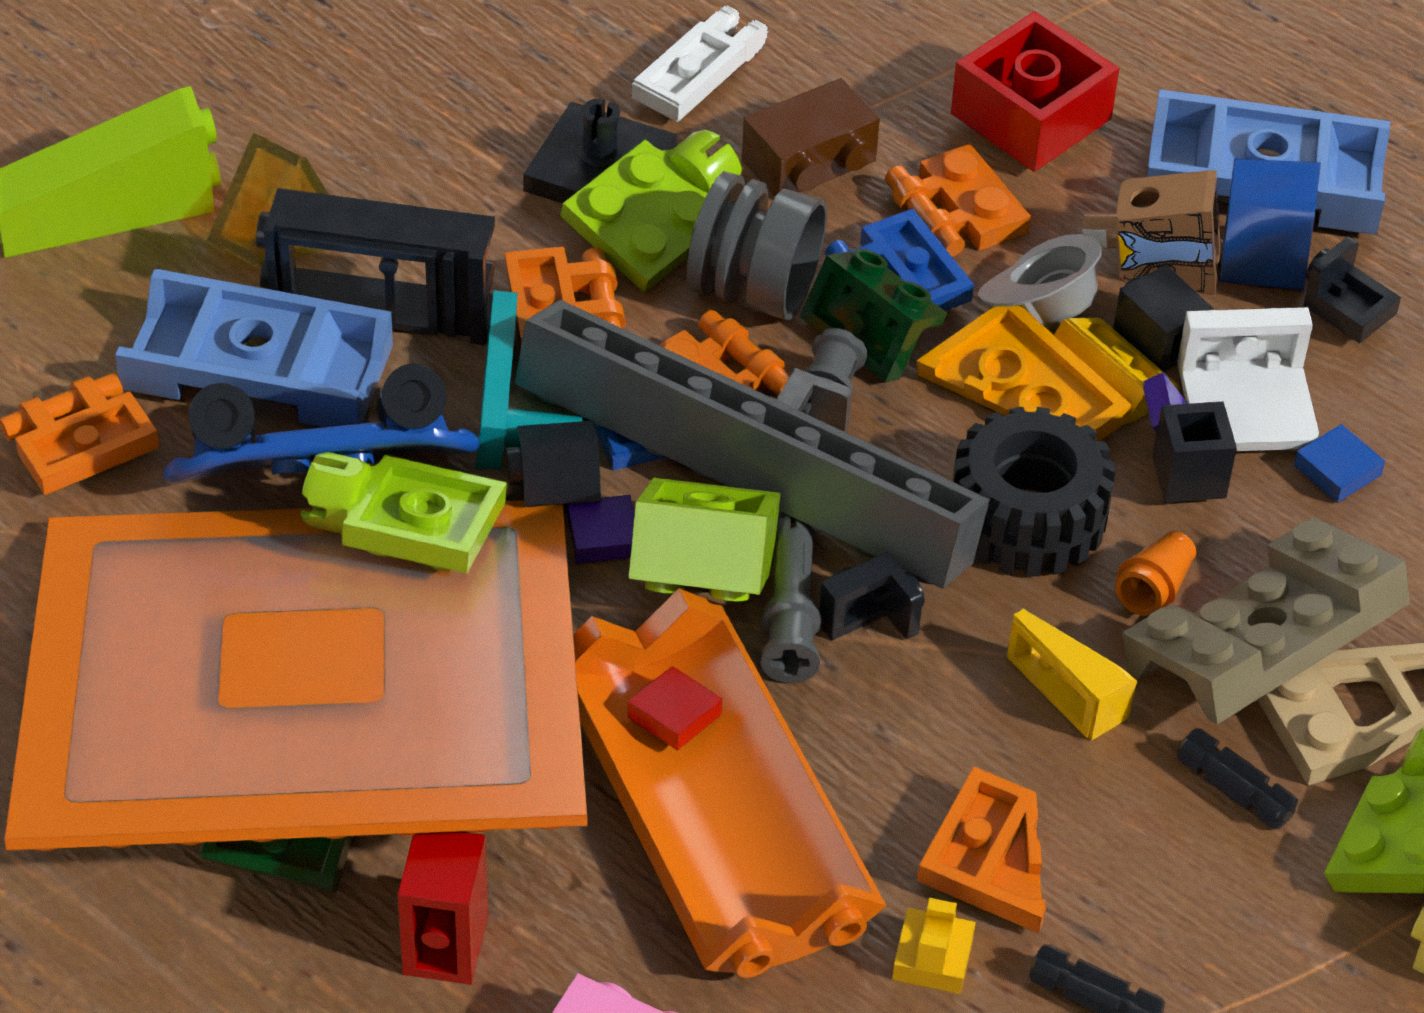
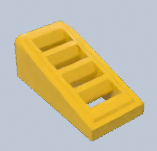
M1022 609L1013 614L1007 658L1086 738L1092 741L1129 717L1137 680L1117 664L1027 610Z

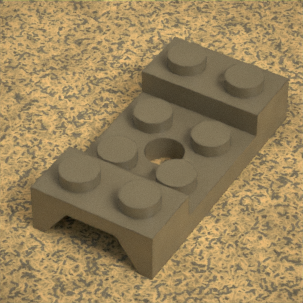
M1313 517L1308 521L1298 524L1293 530L1267 545L1270 567L1252 575L1247 581L1219 598L1204 604L1196 612L1191 614L1170 603L1164 608L1152 612L1147 618L1122 632L1128 672L1138 680L1162 666L1187 681L1208 720L1218 725L1410 604L1406 561Z

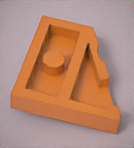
M974 766L920 862L916 881L1039 933L1043 925L1046 907L1045 899H1042L1040 871L1042 858L1040 840L1037 838L1036 831L1038 823L1036 792Z

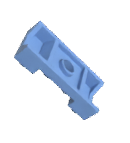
M1159 89L1146 177L1216 170L1218 195L1229 197L1235 158L1321 162L1316 209H1319L1318 227L1377 235L1385 202V193H1382V180L1391 121ZM1257 150H1273L1279 153V156H1266Z
M154 269L150 279L146 319L132 348L119 346L115 354L118 378L123 390L176 400L180 399L186 385L205 388L216 383H227L240 388L248 397L296 405L299 423L320 427L362 424L393 347L392 318L390 311ZM252 337H262L269 340L264 345L257 347L243 345L251 340Z

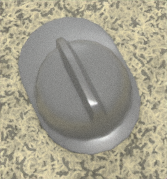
M1085 234L1064 235L1050 239L1032 248L1011 267L986 282L979 289L978 298L983 304L991 306L1021 305L1045 328L1058 329L1063 319L1073 318L1081 314L1095 300L1098 285L1095 264L1101 257L1102 245L1095 237Z

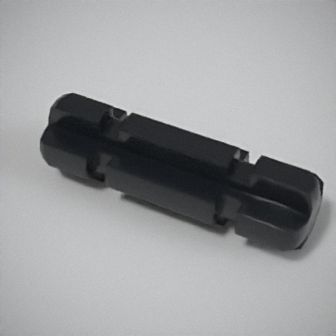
M1194 728L1184 737L1177 753V758L1180 762L1197 774L1201 773L1202 770L1207 772L1204 777L1206 781L1246 810H1250L1252 806L1255 807L1257 811L1254 815L1272 829L1282 828L1292 818L1298 804V799L1294 794L1278 783H1275L1272 787L1268 785L1269 776L1227 746L1222 751L1218 749L1217 746L1220 741L1202 728Z
M1043 944L1031 963L1029 978L1032 982L1053 992L1057 989V986L1065 989L1063 997L1096 1013H1164L1165 1001L1162 997L1141 987L1135 993L1129 990L1131 982L1080 958L1074 964L1068 961L1070 953L1051 944Z

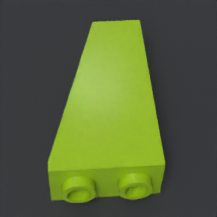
M191 86L180 88L0 168V245L4 257L8 258L215 212L212 188L221 186V176L214 152H208V144L217 143L215 124L210 109H199Z

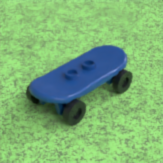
M407 364L394 370L383 385L377 400V415L380 423H362L267 433L255 436L256 443L254 444L252 438L255 429V414L253 404L248 395L240 388L231 384L216 383L209 385L197 393L189 409V422L195 439L193 457L190 459L178 457L168 463L162 472L163 479L168 484L186 483L233 469L271 465L272 475L308 472L310 467L309 461H314L318 453H335L361 459L369 465H373V455L408 451L471 454L479 449L480 443L479 438L469 430L463 428L456 429L454 432L448 430L442 415L447 395L441 377L427 366Z

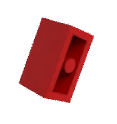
M467 831L418 833L412 836L398 891L403 975L472 985L488 918L486 835L469 833Z

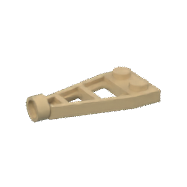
M1424 643L1336 650L1258 699L1260 706L1307 786L1371 766L1411 742L1416 732L1424 727V702L1417 700L1401 674L1405 671L1424 669ZM1363 681L1379 683L1395 709L1391 714L1370 726H1356L1333 689L1335 686L1342 683Z

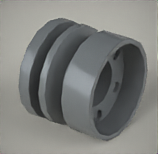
M723 171L715 179L707 193L693 229L687 261L686 281L689 291L709 296L715 290L718 300L733 302L747 281L746 300L749 309L785 320H791L804 302L817 269L826 232L828 211L826 200L783 188L775 196L768 209V189L765 182L752 179L745 185L744 176Z

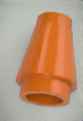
M1170 531L1124 561L1118 568L1115 583L1116 595L1122 605L1137 615L1149 616L1152 612L1164 608L1170 603L1173 604L1191 563L1196 557V547L1193 541L1181 532Z

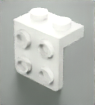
M1309 308L1186 311L1177 359L1185 400L1187 404L1224 401L1237 451L1301 449L1318 438L1319 430L1303 369L1313 326Z

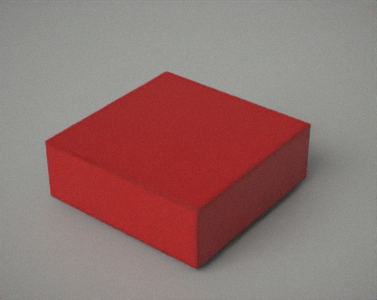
M673 666L628 700L627 717L677 751L722 715V698Z

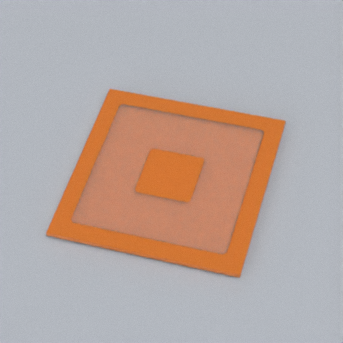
M524 500L505 501L503 509L467 574L452 570L441 571L426 564L392 556H376L366 550L342 545V534L314 528L303 522L301 511L311 512L312 508L49 517L5 832L6 850L34 849L37 851H51L57 848L107 846L123 848L130 845L180 843L195 845L202 842L252 840L267 842L274 839L325 837L339 839L346 836L397 834L411 836L430 832L469 831L482 833L501 829L541 828L553 830L561 827L587 826L563 504L525 506Z

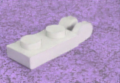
M729 6L720 8L719 12L716 11L705 22L700 21L634 79L632 83V98L679 122L745 61L749 62L755 56V53L762 49L767 38L768 27L757 20H752L748 26H744L737 34L731 37L739 23V12Z

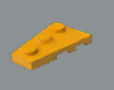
M1021 305L992 307L916 360L918 376L1002 415H1009L1010 408L1024 407L1026 412H1036L1037 407L1048 408L1052 415L1060 417L1063 413L1075 417V424L1079 427L1089 425L1097 432L1096 441L1103 440L1131 420V404Z

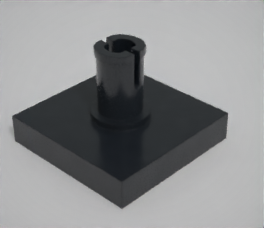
M592 99L584 105L570 102L524 172L523 191L563 204L645 139L654 147L664 151L677 146V134L620 117L619 106L611 101L607 106V112H605V99Z

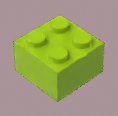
M653 478L636 501L629 579L645 581L646 589L660 593H674L678 588L684 590V586L710 589L709 595L711 597L725 601H746L749 599V594L760 595L773 568L780 493Z

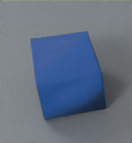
M1234 159L1219 275L1220 282L1304 291L1321 162Z

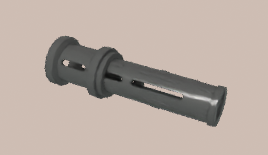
M783 512L778 514L773 598L764 607L762 615L764 630L769 635L768 643L762 648L760 664L763 672L770 678L779 682L797 683L813 677L819 669L820 654L818 648L813 644V636L820 628L821 613L816 603L811 599L814 531L810 525L798 519L797 527L791 529V516Z

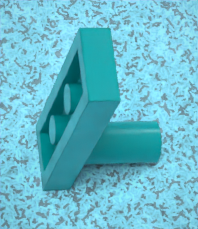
M493 290L478 433L480 447L477 450L475 466L477 469L492 468L500 471L504 446L518 447L517 426L582 421V417L508 409L518 293Z

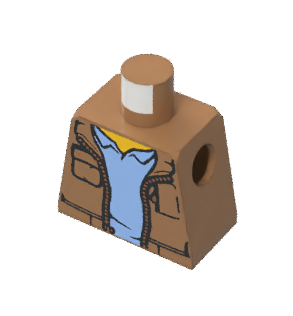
M1206 170L1126 179L1120 185L1116 213L1085 212L1083 234L1095 237L1101 243L1102 248H1117L1119 277L1125 282H1129L1137 276H1145L1167 265L1197 293L1216 295L1221 255L1217 171Z

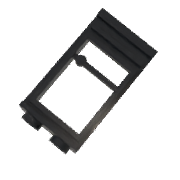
M278 188L270 212L262 211L257 223L256 245L258 248L265 249V257L260 274V288L390 311L392 329L434 335L446 333V336L455 337L456 335L470 337V344L485 345L493 298L490 289L495 270V262L486 260V256L495 228V216ZM294 246L382 257L379 270L384 274L385 279L296 268ZM397 259L425 263L426 285L395 281V273L399 265Z

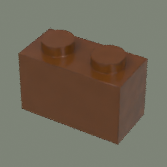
M839 78L745 116L743 122L742 161L761 182L766 183L767 189L774 197L783 188L799 193L809 191L822 183L851 171L860 170L876 161L880 118L842 78Z

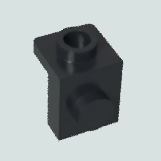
M1348 236L1331 250H1321L1309 264L1306 271V278L1309 282L1303 306L1308 307L1310 311L1360 344L1397 314L1401 297L1354 266L1359 243Z
M888 552L855 567L842 568L829 579L821 582L820 626L831 640H835L887 616L905 639H909L919 634L921 611L925 603L922 587L916 577L910 572H904Z

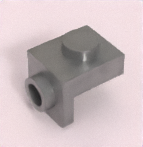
M795 368L777 399L771 397L844 432L849 428L852 390L828 378L819 377Z

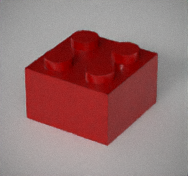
M1033 11L956 62L950 114L1024 166L1036 172L1112 119L1120 68L1038 12Z

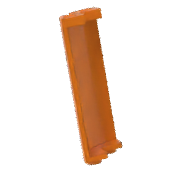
M678 588L636 631L591 616L573 634L580 723L704 969L715 972H737L742 978H752L764 973L770 967L795 961L829 945L842 946L858 939L867 928L866 922L876 916L887 905L722 605ZM671 666L722 698V715L678 751L627 717L628 700Z

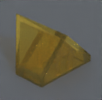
M253 132L206 241L253 266L260 267L265 257V249L258 248L256 245L257 223L262 211L270 212L277 189L329 194L306 157L259 133ZM294 246L295 258L325 251L324 249Z

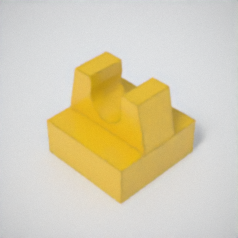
M929 898L926 911L907 908L894 962L892 980L961 994L976 922L955 918L957 903Z

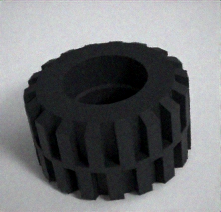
M1024 407L1010 408L1009 415L1005 416L995 412L985 417V425L975 423L967 430L966 439H961L957 448L952 482L990 499L976 550V559L986 565L992 561L1000 564L999 571L1012 574L1014 569L1025 570L1026 576L1039 577L1041 570L1049 569L1055 575L1066 572L1068 562L1079 566L1088 560L1089 551H1096L1102 543L1103 533L1106 532L1115 477L1114 461L1109 460L1111 451L1106 442L1096 441L1097 432L1089 425L1079 427L1075 424L1076 418L1063 413L1059 417L1050 414V409L1037 407L1036 412H1026ZM1020 489L1035 490L1042 493L1027 492Z

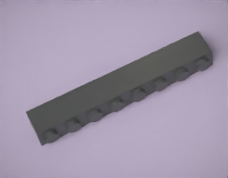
M558 300L526 320L515 384L536 394L543 402L562 406L587 418L589 421H593L594 426L597 428L598 426L608 428L645 446L647 452L664 455L691 468L695 474L704 479L718 481L729 487L780 493L779 511L810 525L813 531L825 532L854 546L859 553L867 557L875 558L888 552L902 570L912 573L921 583L936 585L944 589L973 564L990 499L565 301Z

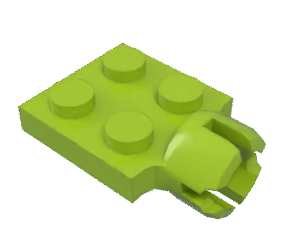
M708 130L694 132L673 149L664 151L654 147L645 139L563 203L560 216L594 248L604 250L606 259L645 293L688 259L695 222L712 184L723 171L741 175V164L729 144L721 147L708 158L705 151L720 140L718 134Z
M330 452L318 453L308 469L302 488V495L307 498L313 510L311 512L302 510L301 517L303 522L311 527L342 534V545L366 550L376 556H392L426 564L441 571L452 570L467 574L505 505L507 482L384 455L382 460L375 466H370L361 459Z
M1424 727L1416 732L1405 754L1403 766L1393 774L1371 777L1324 872L1334 892L1424 893Z

